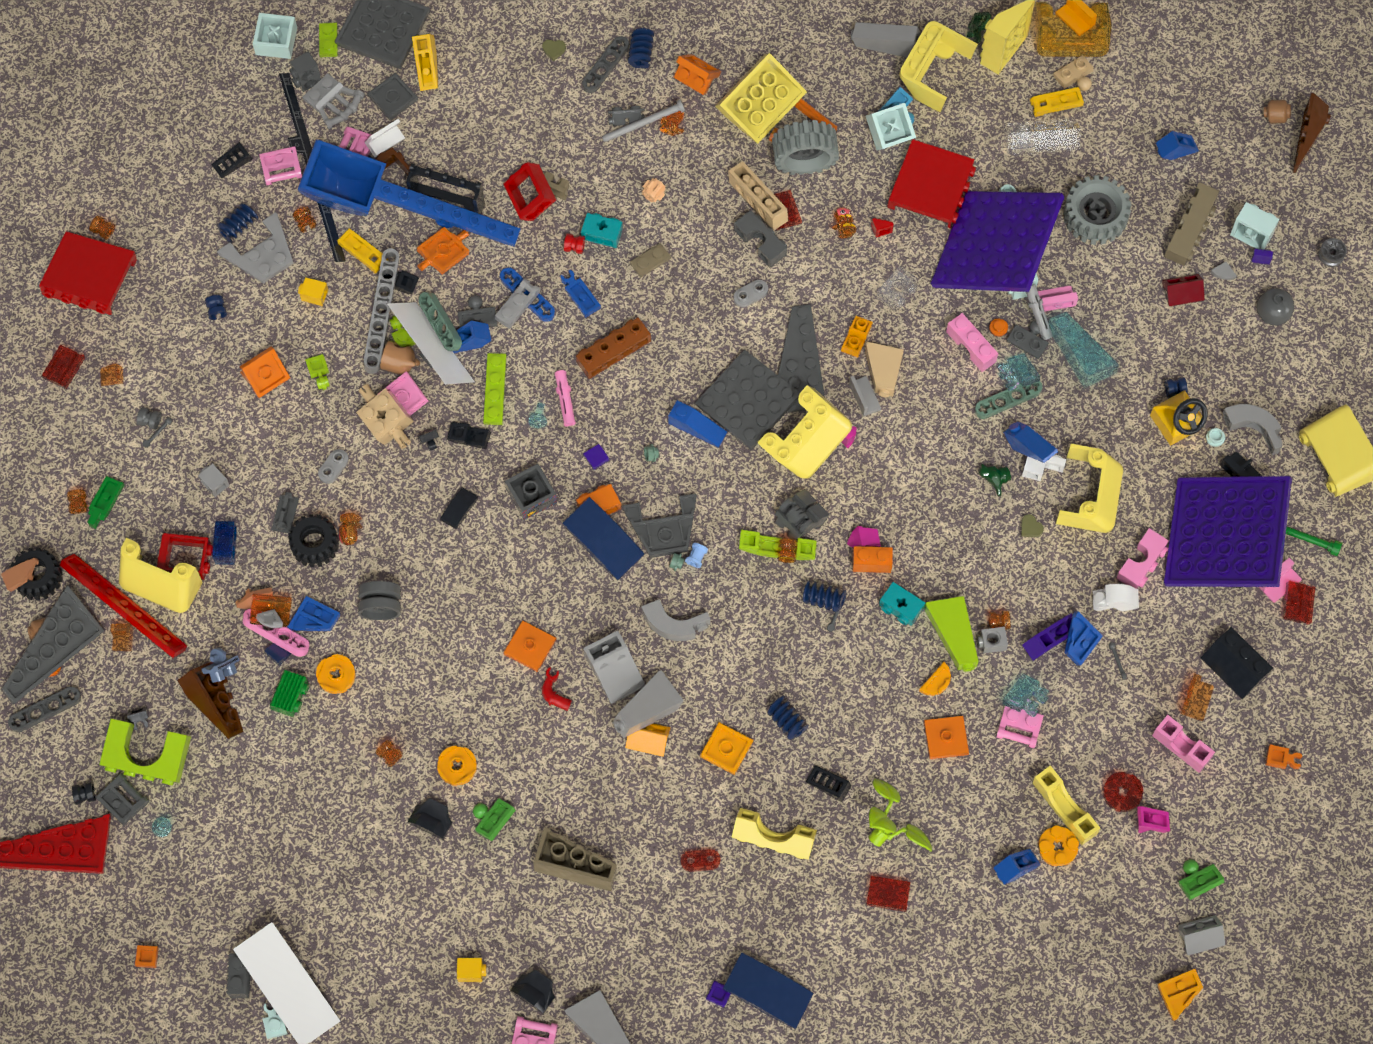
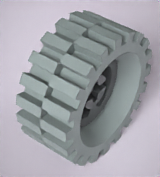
M803 120V123L793 122L791 126L787 124L784 126V129L779 128L777 130L778 133H774L772 137L775 166L785 174L789 172V175H795L796 173H799V175L804 173L813 174L816 171L820 173L823 172L822 169H830V165L834 166L836 161L839 160L836 130L832 128L831 124L826 125V122L821 121L818 123L817 120H812V122Z
M1094 175L1093 180H1090L1088 176L1084 178L1083 183L1079 180L1076 182L1075 187L1072 186L1067 196L1063 215H1065L1064 222L1068 223L1067 229L1069 232L1074 230L1073 236L1075 238L1080 235L1082 237L1081 241L1084 243L1089 239L1093 245H1096V241H1100L1102 245L1106 244L1107 239L1112 242L1116 236L1119 237L1122 234L1131 212V201H1129L1130 196L1128 192L1124 194L1125 188L1123 185L1117 187L1118 181L1113 179L1111 183L1108 181L1109 177L1104 176L1103 180H1100L1099 175ZM1090 206L1087 214L1089 217L1084 212V208ZM1107 209L1109 212V217L1103 219L1105 211Z

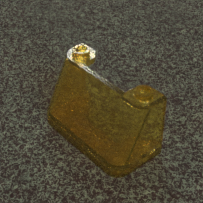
M1036 2V46L1039 55L1045 57H1081L1082 55L1084 57H1101L1106 55L1109 51L1112 28L1108 3H1094L1090 6L1097 14L1096 24L1084 34L1078 36L1057 15H1053L1051 4Z

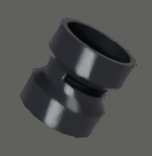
M93 782L85 783L84 786L72 785V796L75 805L82 804L85 800L88 802L96 801V797L93 796V791H95Z

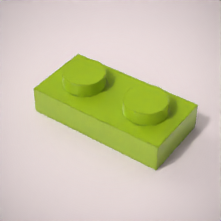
M319 23L320 57H338V45L335 44L338 36L337 23Z

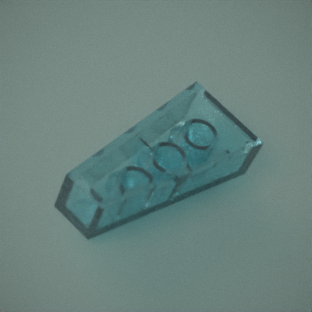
M1067 312L1049 320V326L1055 342L1084 389L1117 374L1119 364Z

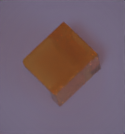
M111 624L110 632L113 635L112 650L132 651L133 628L131 624Z

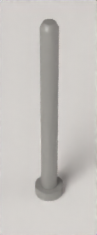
M678 100L677 104L603 135V141H610L675 112H685L682 100Z

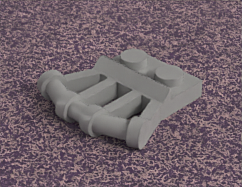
M327 73L302 98L320 113L329 130L338 123L346 122L349 119L348 117L357 111L360 100L364 98L365 93L360 90L344 87ZM344 93L353 96L354 98L352 102L349 103L340 94ZM334 99H336L343 106H345L346 109L344 111H340L333 104H331V102ZM327 107L337 116L329 119L324 109Z

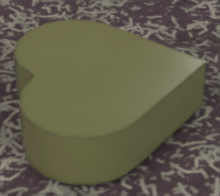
M546 40L542 45L544 53L552 61H555L566 51V44L562 40L555 42L553 40Z
M1028 514L1022 518L1021 537H1040L1043 534V525L1037 522L1033 515Z

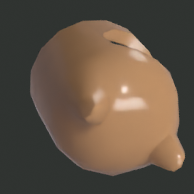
M390 340L387 342L381 358V370L402 375L406 371L409 373L413 367L420 365V361L415 358L411 347H401Z

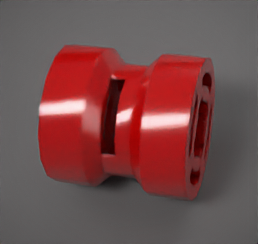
M567 233L564 241V251L571 252L573 250L577 254H583L585 236L579 235L574 237L573 234Z

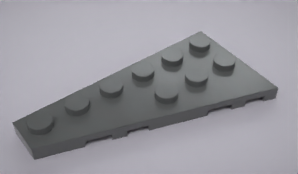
M811 304L792 306L778 376L800 393L808 385L815 388L825 397ZM798 400L787 413L807 410L800 405Z
M68 585L62 591L0 689L13 705L104 632V629Z

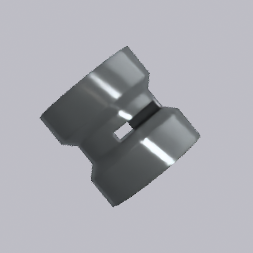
M142 407L137 415V425H147L150 429L157 430L162 413L155 410L152 412L148 408Z

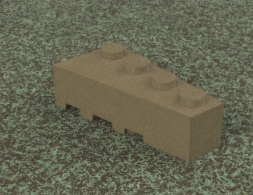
M1198 183L1194 197L1192 196L1186 213L1183 214L1179 223V228L1176 229L1166 250L1165 258L1185 266L1187 261L1191 262L1195 254L1192 250L1194 246H1199L1202 239L1200 234L1202 231L1206 232L1210 223L1207 220L1209 216H1214L1217 209L1214 205L1219 190L1203 183Z
M544 827L533 862L534 872L612 891L617 874V864L596 853H591L584 849L583 846L576 845L567 840L566 837L560 834L557 835L551 829Z

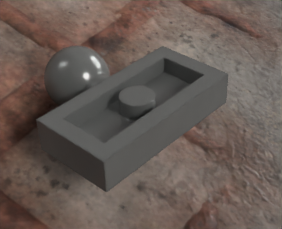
M472 295L468 299V305L473 310L458 312L460 328L470 321L488 324L489 328L497 327L495 307L481 308L483 304L482 298L478 295Z
M1036 320L1030 323V332L1015 325L1007 338L1008 343L1038 360L1048 346L1047 341L1036 336L1040 334V328Z

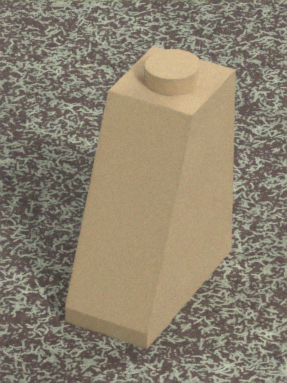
M867 342L865 353L874 391L881 397H893L904 350Z

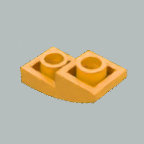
M855 316L842 345L841 352L858 358L873 322Z

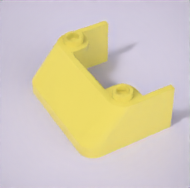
M931 21L925 26L901 67L900 78L914 99L941 112L947 97L922 83V78L935 56L941 59H949L954 52H957L971 59L978 44L936 21Z
M1070 444L1067 458L1086 461L1091 466L1102 469L1097 502L1086 501L1082 503L1079 513L1060 510L1056 524L1108 533L1115 525L1123 467L1102 449Z

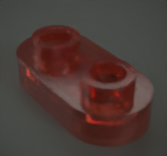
M712 849L687 851L681 857V866L688 872L715 870L721 862L719 853ZM709 856L714 857V861L709 862L707 858ZM693 858L694 862L690 864L687 862V859Z

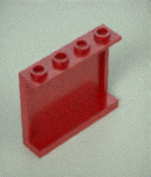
M912 139L890 195L888 208L895 210L896 206L946 222L948 223V228H951L952 223H956L959 215L957 209L958 207L962 208L963 201L965 200L962 197L963 193H967L971 183L968 182L969 177H974L976 171L974 166L975 159Z
M66 231L39 284L41 293L49 299L55 298L66 304L72 303L83 309L89 308L100 314L112 315L111 305L130 266H135L136 264L135 251Z

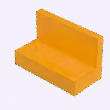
M1067 0L1066 4L1055 12L1078 36H1081L1096 24L1097 14L1082 0Z
M652 723L627 736L625 748L664 757L671 727Z

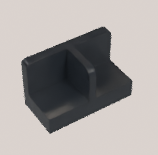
M1234 452L1231 456L1227 455L1220 464L1231 477H1262L1251 466L1253 460L1250 458L1246 461L1238 452Z

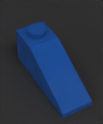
M678 400L668 415V424L717 448L720 447L727 434L726 430L699 411Z
M1017 421L1011 424L1003 432L1014 451L1042 463H1045L1058 453V450L1028 425Z

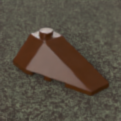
M1311 93L1304 110L1293 173L1298 171L1323 131L1325 124L1328 125L1330 121L1329 106L1315 93Z
M209 662L190 670L177 681L187 698L230 739L243 732L237 710L231 708L230 700L233 699L232 693H227L224 683L228 682L227 677L222 681L212 683L210 674H203L202 668L213 663Z

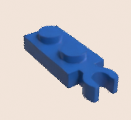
M572 270L568 271L569 279L564 278L563 275L560 276L561 282L567 285L565 291L585 318L601 309V305L582 279L575 280Z

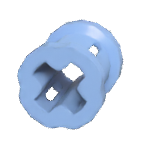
M693 543L692 551L689 557H686L685 562L688 565L700 568L702 566L701 561L704 554H707L708 549L699 543Z

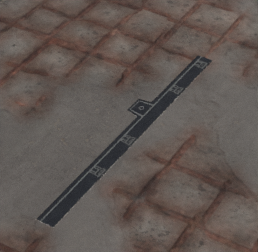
M278 73L297 136L287 139L290 147L295 146L296 152L303 154L305 164L307 165L312 147L289 73ZM317 203L335 262H346L343 249L337 242L339 236L330 207Z

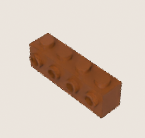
M639 317L634 320L631 319L620 329L611 331L604 339L596 340L591 347L580 350L576 355V362L587 378L591 379L651 342V333Z

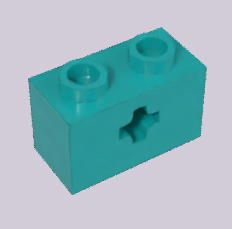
M587 213L581 230V236H585L586 241L617 248L623 231V222L617 218H606L597 213Z
M892 582L880 599L879 606H881V610L888 615L893 614L898 617L897 620L901 624L912 626L923 611L925 602Z

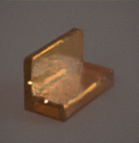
M253 594L250 608V624L262 625L256 619L257 614L275 609L283 622L282 627H287L290 622L292 597Z
M1194 673L1180 714L1203 721L1214 686L1201 682L1202 676Z

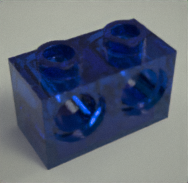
M215 521L212 558L217 565H235L238 529L234 521Z

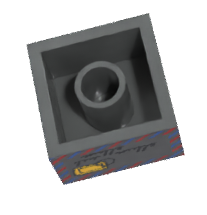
M539 464L504 481L506 491L523 520L557 503V495Z

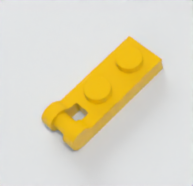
M1079 87L1030 98L1031 106L1034 107L1033 113L1035 117L1081 107L1084 104Z
M349 228L337 240L338 245L366 265L375 274L380 270L379 267L383 253ZM373 257L377 258L375 262L371 261Z

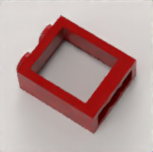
M524 163L516 173L510 175L509 179L503 183L520 220H535L556 201L539 164ZM530 176L539 195L527 205L518 186Z
M163 533L157 567L169 573L172 572L174 568H169L172 545L203 548L198 573L201 580H205L206 574L210 572L208 559L209 556L213 555V545L209 538Z

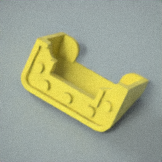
M1345 404L1300 430V442L1308 447L1312 445L1329 475L1328 482L1326 483L1327 489L1330 493L1333 492L1335 497L1373 481V447L1348 405Z
M126 538L120 551V586L130 593L175 612L183 613L187 611L203 583L196 567L187 563H179L169 573L143 562V556L140 554L141 549L138 543Z

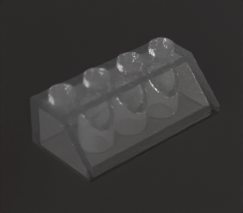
M1075 118L1002 123L1005 149L1011 156H1020L1021 153H1028L1030 155H1037L1039 152L1057 153L1060 150L1074 152L1076 149H1081V128Z

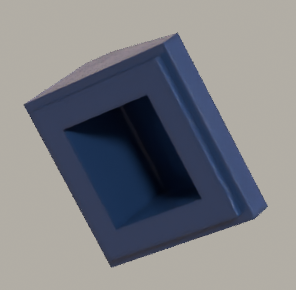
M275 643L264 650L265 654L278 666H281L292 654Z

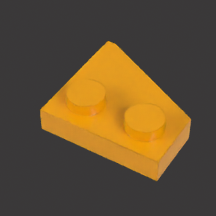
M1196 969L1157 984L1172 1021L1179 1018L1183 1010L1189 1006L1193 998L1203 989Z

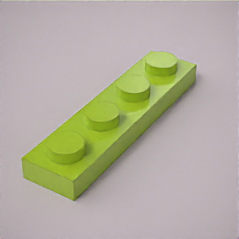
M487 354L484 425H503L506 354Z

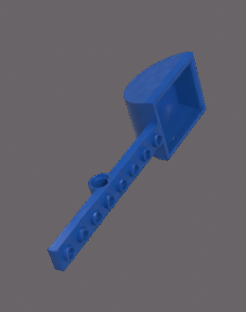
M321 140L315 141L298 186V191L305 197L324 206L358 216H367L375 198L435 219V222L441 227L452 228L455 226L515 247L520 228L381 180L386 163Z

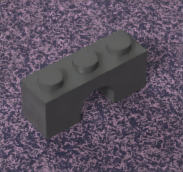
M750 210L734 222V231L745 243L752 238H760L764 241V244L758 248V256L769 268L787 255L786 243L775 236L773 229L769 226L767 227L758 214H754Z

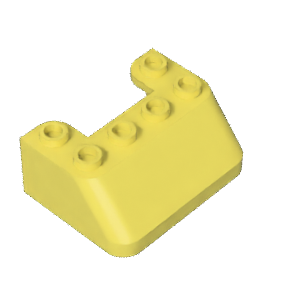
M807 385L799 394L798 400L808 413L786 439L782 440L777 434L770 432L766 433L758 442L780 464L803 479L810 478L852 429L851 421L815 388Z

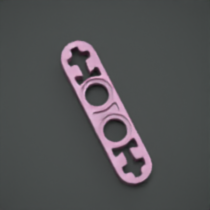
M247 609L244 612L243 624L247 628L295 656L302 657L308 653L309 642L306 638L285 626L267 631L263 629L264 625L256 619L257 614L261 612L255 609ZM287 635L289 639L282 640L279 638V636Z

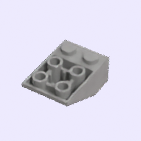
M619 631L583 648L584 656L611 704L641 690L645 686Z

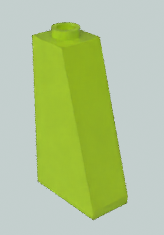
M964 596L926 602L925 612L957 670L963 669L964 672L974 670L979 661Z

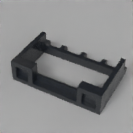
M414 163L410 164V172L406 180L409 190L464 205L463 209L482 214L485 200L481 182H470L463 177L460 179L449 176V173L446 172L442 174L431 171V168L428 167L424 169L417 167ZM418 176L472 190L475 193L474 198L419 184Z

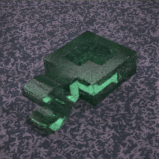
M988 11L974 13L968 26L970 31L967 33V38L974 37L973 42L975 43L981 41V31L985 30L987 22L992 17Z

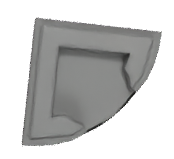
M1227 262L1210 271L1214 277L1224 280H1233L1237 277Z
M275 609L258 613L256 619L264 626L270 628H281L283 626V622Z

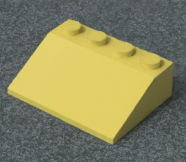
M1026 0L997 14L993 20L990 19L985 26L986 32L983 36L985 39L982 44L983 50L980 54L981 65L999 75L1028 37L1035 0Z
M768 53L761 57L715 107L758 144L807 91Z

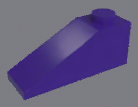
M1072 613L1022 644L1033 661L1068 638Z

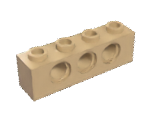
M743 161L728 170L729 183L773 231L788 222L787 208Z

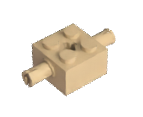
M368 384L363 385L362 387L365 390L360 388L358 392L363 396L367 404L356 413L377 441L385 445L394 438L401 449L406 448L405 443L410 445L411 441L404 434L403 430L414 422L392 392L385 388L376 396Z

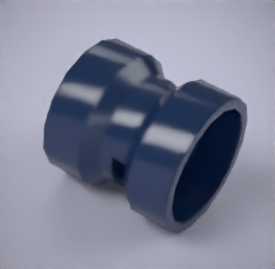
M212 295L205 299L206 307L209 308V319L216 320V314L218 313L221 314V318L227 316L226 308L223 307V296Z
M1180 377L1177 380L1165 379L1164 387L1167 398H1171L1184 390L1188 393L1185 377Z

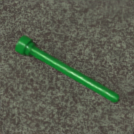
M1288 526L1286 527L1287 535L1323 547L1328 552H1331V555L1338 557L1343 542L1337 540L1329 542Z

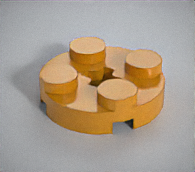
M339 654L331 655L332 657L327 659L324 658L316 669L318 684L324 691L331 694L346 692L353 685L356 678L352 662L347 657ZM339 670L340 677L333 678L331 673Z
M448 747L438 758L437 770L439 776L444 782L452 786L468 783L477 771L476 758L472 751L466 747ZM453 762H461V769H452L454 767Z
M1056 825L1044 831L1039 839L1038 849L1041 858L1049 865L1065 866L1075 859L1078 853L1079 842L1069 829ZM1054 841L1056 843L1061 842L1064 849L1055 851Z

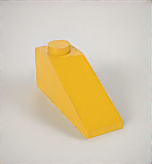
M434 35L414 36L412 41L420 91L437 89L438 70Z

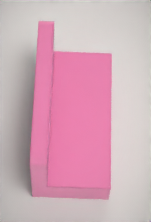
M1071 286L1038 291L1040 299L1043 300L1044 312L1077 305L1078 296L1076 292L1073 293Z
M1290 558L1282 563L1279 587H1259L1273 603L1278 601L1302 580L1292 569L1294 562Z

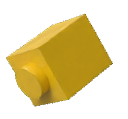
M305 277L304 282L300 284L298 289L301 301L323 306L328 293L327 283Z
M457 958L458 982L483 981V976L487 974V965L483 964L482 958Z

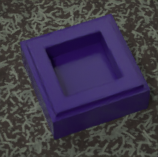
M1254 249L1251 262L1270 265L1273 251Z
M600 444L583 453V456L593 470L610 461Z
M714 981L706 1000L725 1008L731 994L723 990V984Z

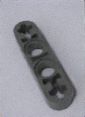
M616 37L585 76L582 83L585 92H596L629 49V41L626 37ZM623 42L624 47L620 46V48L618 49V43L621 44ZM613 55L616 59L609 62L606 60V57ZM602 68L606 72L603 75H598L596 70ZM594 80V86L588 87L587 83H591Z
M68 687L13 714L8 720V725L14 732L19 733L77 705L81 701V693L75 687ZM69 693L77 694L74 696V700L67 699ZM60 697H63L66 703L65 705H63V702L61 701ZM52 701L59 702V707L56 710L49 709V704ZM34 710L41 711V716L38 719L31 718V713ZM23 715H27V718L30 720L29 723L24 720L25 717ZM16 719L22 721L20 722V727L14 725Z

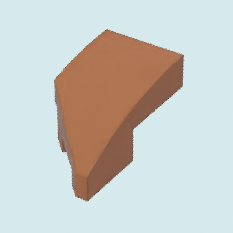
M36 558L27 560L1 573L7 590L12 592L28 580L32 581L34 577L32 573L39 560Z
M271 587L252 592L248 588L245 591L246 595L240 601L237 600L235 602L236 607L240 609L274 607L273 591Z

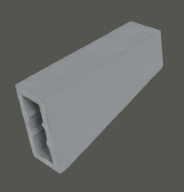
M856 22L855 28L851 31V40H853L855 47L907 58L921 33L918 26Z
M660 670L617 714L612 723L616 731L625 738L674 713L680 708L684 700L662 670Z
M600 990L564 1010L566 1017L594 1044H630Z

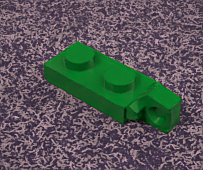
M108 476L105 477L89 506L88 514L90 518L87 521L89 527L96 529L101 520L105 521L125 486L123 482Z

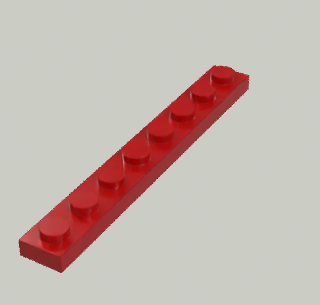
M76 554L61 560L60 566L169 656L174 658L186 650L187 645Z

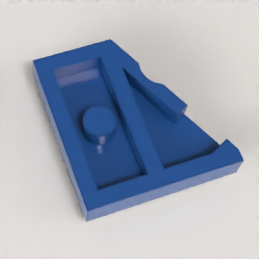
M306 596L287 628L292 631H331L340 617V613Z
M1074 611L1064 653L1076 665L1081 666L1103 635L1079 611Z

